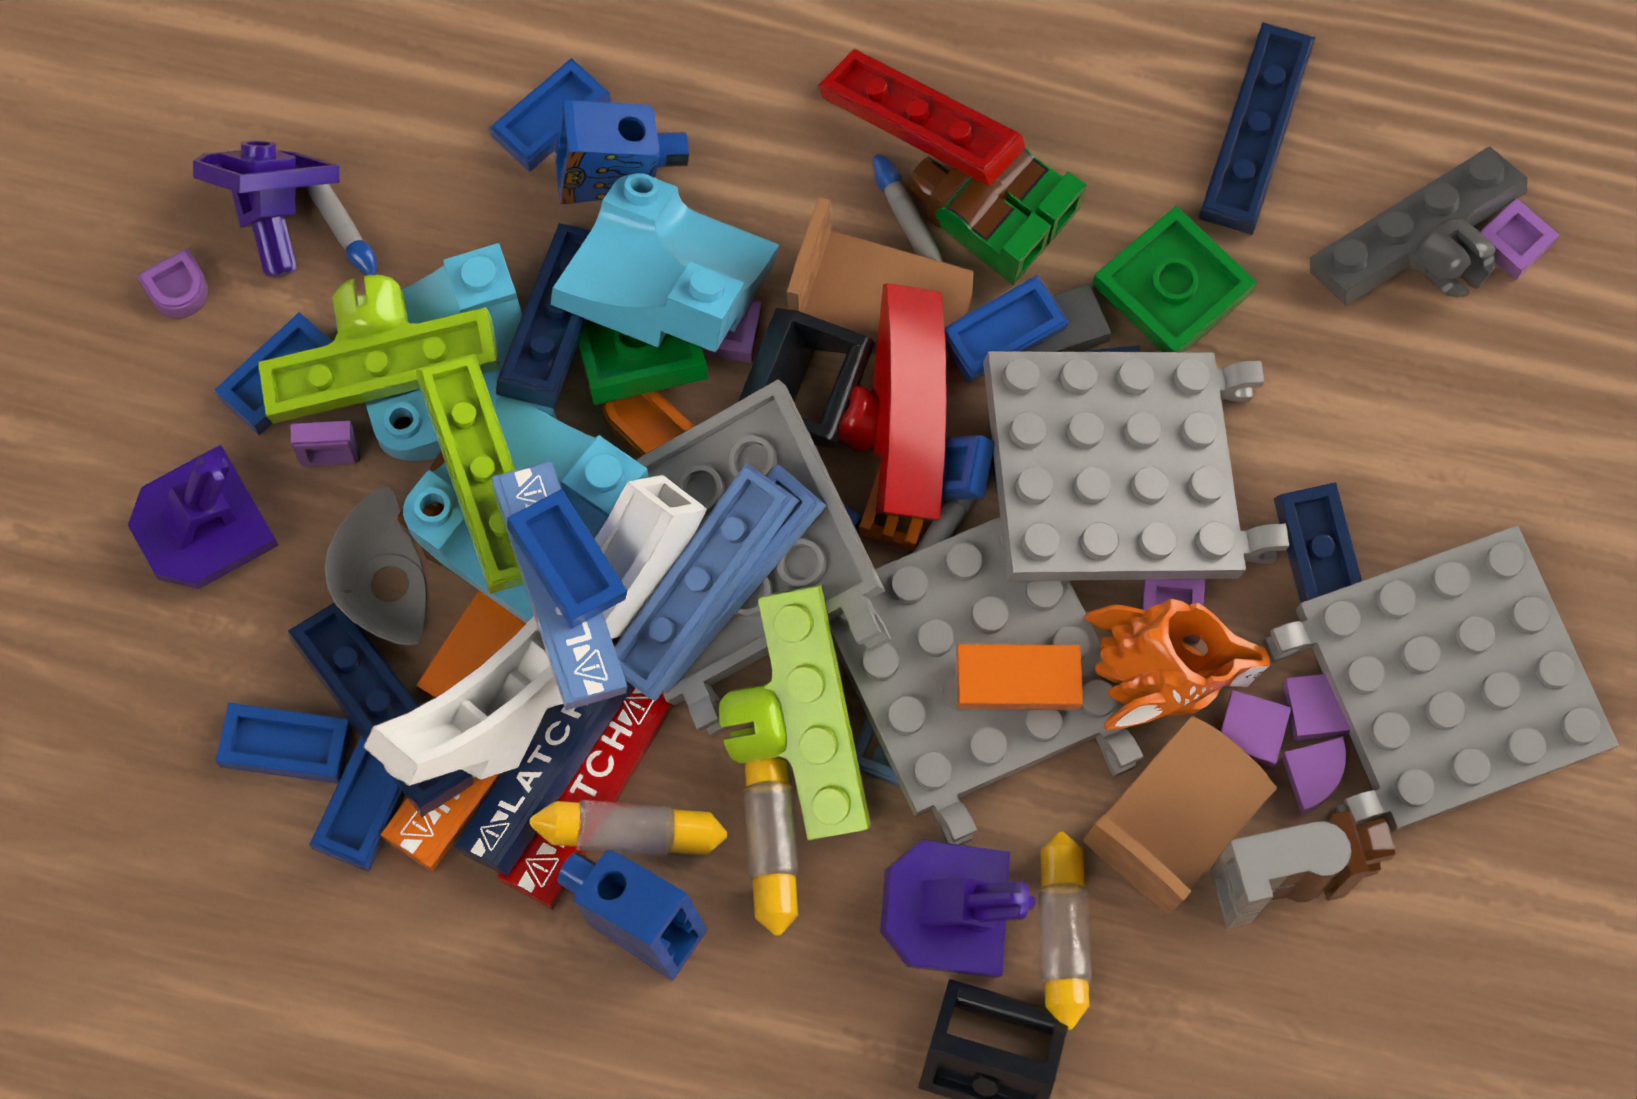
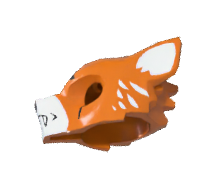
M1169 599L1162 604L1152 605L1148 610L1116 604L1087 612L1085 615V620L1096 627L1112 633L1114 636L1101 639L1099 648L1102 649L1100 655L1103 661L1095 665V670L1099 676L1118 684L1110 688L1107 693L1111 698L1125 704V706L1106 720L1104 723L1106 730L1128 728L1148 723L1163 716L1195 714L1207 707L1217 697L1223 686L1248 687L1270 666V659L1266 648L1234 635L1211 611L1198 602L1189 605L1183 601ZM1189 635L1200 637L1207 644L1208 652L1205 655L1201 654L1183 641L1184 637Z

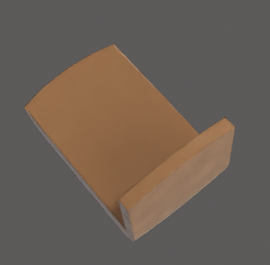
M819 197L787 289L788 309L800 311L871 338L875 342L872 353L876 354L883 284L891 283L941 292L944 327L968 314L973 291L974 271L831 231L830 200ZM946 350V361H947V359H948V357H949L950 355H949L948 351Z
M1192 715L1109 811L1100 817L1082 841L1127 883L1169 915L1190 894V889L1277 787L1264 770L1239 745L1215 727Z

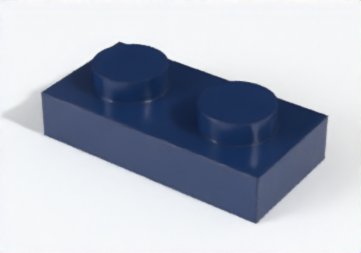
M1336 482L1280 494L1273 499L1279 523L1286 524L1289 540L1287 553L1300 603L1362 581Z

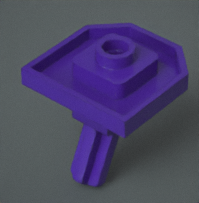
M245 141L241 142V150L200 155L193 160V178L231 190L240 228H253L263 273L269 277H281L296 271L297 267L285 221L286 218L295 214V187L340 183L339 165L292 151H276V143Z
M222 445L207 451L142 486L128 523L130 531L158 580L196 589L208 585L279 546Z
M922 840L915 843L885 869L880 933L907 967L997 978L1003 976L1006 920L1025 919L1028 910L1035 908V897L1030 895L1029 886L1023 881L1008 882L1009 851Z

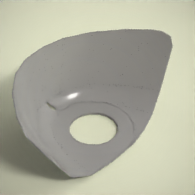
M387 486L370 493L338 527L327 549L324 567L326 583L336 606L354 623L372 634L396 644L415 645L420 641L425 620L426 588L424 573L411 537L401 529L397 520L400 509L395 493ZM386 567L401 569L409 579V588L406 594L394 602H384L377 599L371 590V581L374 575ZM344 590H351L352 592L345 593Z

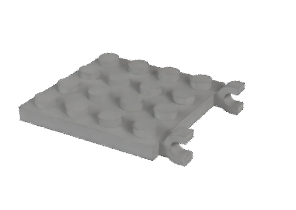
M988 351L983 361L990 429L992 441H994L993 456L1007 581L1239 579L1246 571L1245 562L1274 564L1277 560L1276 551H1286L1289 547L1286 524L1262 525L1248 531H1240L1221 399L1234 402H1250L1253 398L1252 388L1261 387L1264 384L1261 361H1244L1224 368H1217L1215 353Z
M779 379L636 459L637 462L648 468L649 477L665 476L707 508L698 529L746 463L766 477L779 464L827 505L669 692L666 690L662 692L666 702L673 705L686 700L697 730L703 731L707 729L709 735L714 737L733 727H720L719 704L721 699L713 691L712 685L769 654L757 599L761 596L821 584L828 620L831 621L845 614L858 644L865 643L867 649L872 651L892 640L881 617L869 600L884 592L885 589L786 385Z
M1000 517L875 569L885 591L869 600L890 634L892 640L869 651L865 643L860 645L856 642L845 614L829 621L836 653L914 817L932 810L943 838L948 844L963 845L972 841L973 837L971 834L977 832L973 819L964 804L959 801V798L1095 738L1113 778L1134 769L1137 766L1136 761L1143 758L1137 742L1128 730L1124 728L1106 730L1104 728L1106 720L1123 708L1125 704L1111 698L1107 693L1110 688L1118 684L1096 674L1095 665L1103 661L1100 655L1102 650L1099 648L1100 640L1091 623L1085 620L1086 613L1070 581H1007ZM958 644L1081 645L1083 705L1081 709H957L956 648Z
M1518 525L1300 603L1295 609L1300 621L1272 629L1270 632L1272 636L1263 640L1272 663L1312 648L1323 674L1328 679L1351 729L1349 735L1373 790L1345 799L1343 801L1344 804L1334 808L1336 813L1351 810L1355 825L1385 816L1391 832H1395L1609 752L1619 746Z

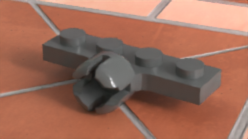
M1489 146L1311 256L1310 273L1346 306L1401 271L1408 269L1419 271L1445 295L1464 297L1469 294L1470 290L1455 278L1461 277L1471 287L1478 289L1488 279L1495 267L1494 253L1496 252V246L1473 226L1507 206L1516 198L1526 194L1527 177Z

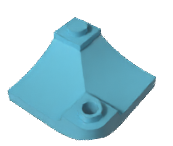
M643 173L625 175L613 184L602 200L601 209L592 230L552 288L550 305L655 347H659L665 335L670 334L716 353L728 331L734 332L775 264L779 244L691 210L681 201L678 195V187Z
M499 243L444 259V266L402 289L408 323L418 324L486 307L492 316L502 369L523 314ZM501 370L483 374L493 404L500 396L496 395V387ZM421 389L365 402L377 441L385 453L405 461L417 462L436 459L441 449ZM530 403L556 419L553 408ZM401 417H408L412 422L406 429L400 430L393 427L394 422Z
M499 396L493 404L515 470L552 461L561 489L594 539L605 524L628 481L649 478L648 468L599 435L594 438L548 415L529 402ZM446 463L435 471L428 470L407 495L403 505V516L410 534L422 548L443 565L527 624L534 616L524 585L489 594ZM439 502L444 505L443 511L437 516L431 517L423 514L425 507L430 503Z

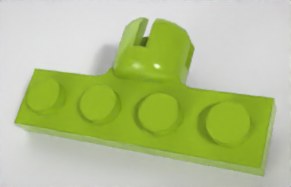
M383 275L364 276L366 295L364 296L357 295L355 279L347 280L339 285L332 297L338 331L333 342L326 346L258 362L266 416L275 424L420 389L416 378L417 368L473 353L476 354L482 374L501 370L492 316L488 309L484 307L418 324L408 323L403 290L400 289L399 284L394 279Z
M820 584L761 596L757 599L773 671L772 680L767 684L731 690L720 700V727L754 722V726L733 730L730 732L731 737L723 738L725 748L731 759L737 763H748L775 757L788 759L795 776L808 840L868 830L871 822L822 586Z

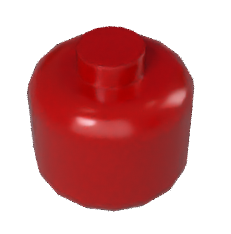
M856 385L850 395V405L846 412L843 413L839 424L840 435L838 440L854 451H866L874 447L879 399L862 385Z

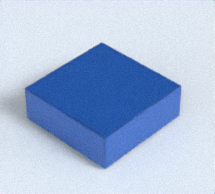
M982 435L945 438L941 501L984 499L994 441Z

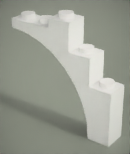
M663 475L628 481L605 524L595 537V541L627 589L626 600L603 612L611 639L623 636L691 541L707 511L706 507ZM535 616L482 666L445 693L405 715L374 726L364 748L384 764L386 771L390 775L404 781L408 786L460 769L481 780L518 768L546 709L563 704Z

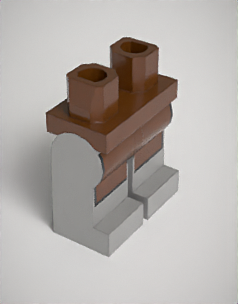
M1351 810L1332 814L1326 822H1312L1231 840L1211 867L1210 873L1226 927L1230 929L1251 924L1270 901L1287 898L1295 902H1309L1317 898L1323 891L1327 901L1343 898L1363 877L1376 875L1381 870L1380 862L1391 860L1396 852L1384 818L1355 825Z

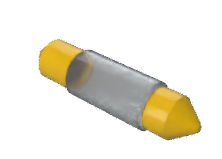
M775 757L746 763V788L743 793L749 878L753 883L755 919L772 934L780 936L798 917L796 877L799 872L793 788L789 785L788 763L784 758Z
M581 800L578 803L554 801L530 818L532 828L551 845L575 846L577 850L606 852L611 849L618 853L666 856L669 853L708 855L727 838V831L711 812L675 810L670 806L593 800Z
M1058 832L1040 850L1041 889L1038 891L1041 981L1045 985V1007L1056 1019L1068 1026L1067 1031L1075 1027L1090 1006L1089 982L1092 980L1089 897L1088 890L1085 888L1084 850L1065 832Z

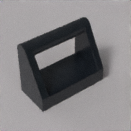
M776 308L738 402L778 379L786 385L795 402L814 351L846 354L820 423L801 417L815 446L833 448L836 446L840 435V420L850 405L851 392L856 385L860 384L875 342L865 335L800 311Z
M949 979L918 1089L951 1099H1050L1068 1026L1056 1019L1046 1007ZM954 1006L1051 1035L1044 1062L948 1034L947 1031Z

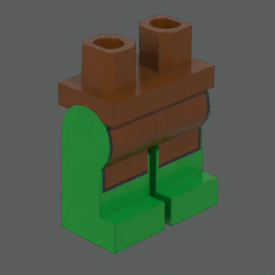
M1027 148L1013 160L990 186L955 168L949 171L929 156L924 158L912 171L909 187L921 200L928 204L926 219L938 228L942 226L951 237L1013 286L1045 250L1046 243L1049 245L1078 212L1087 185L1070 172H1067L1064 176L1060 175L1035 158Z

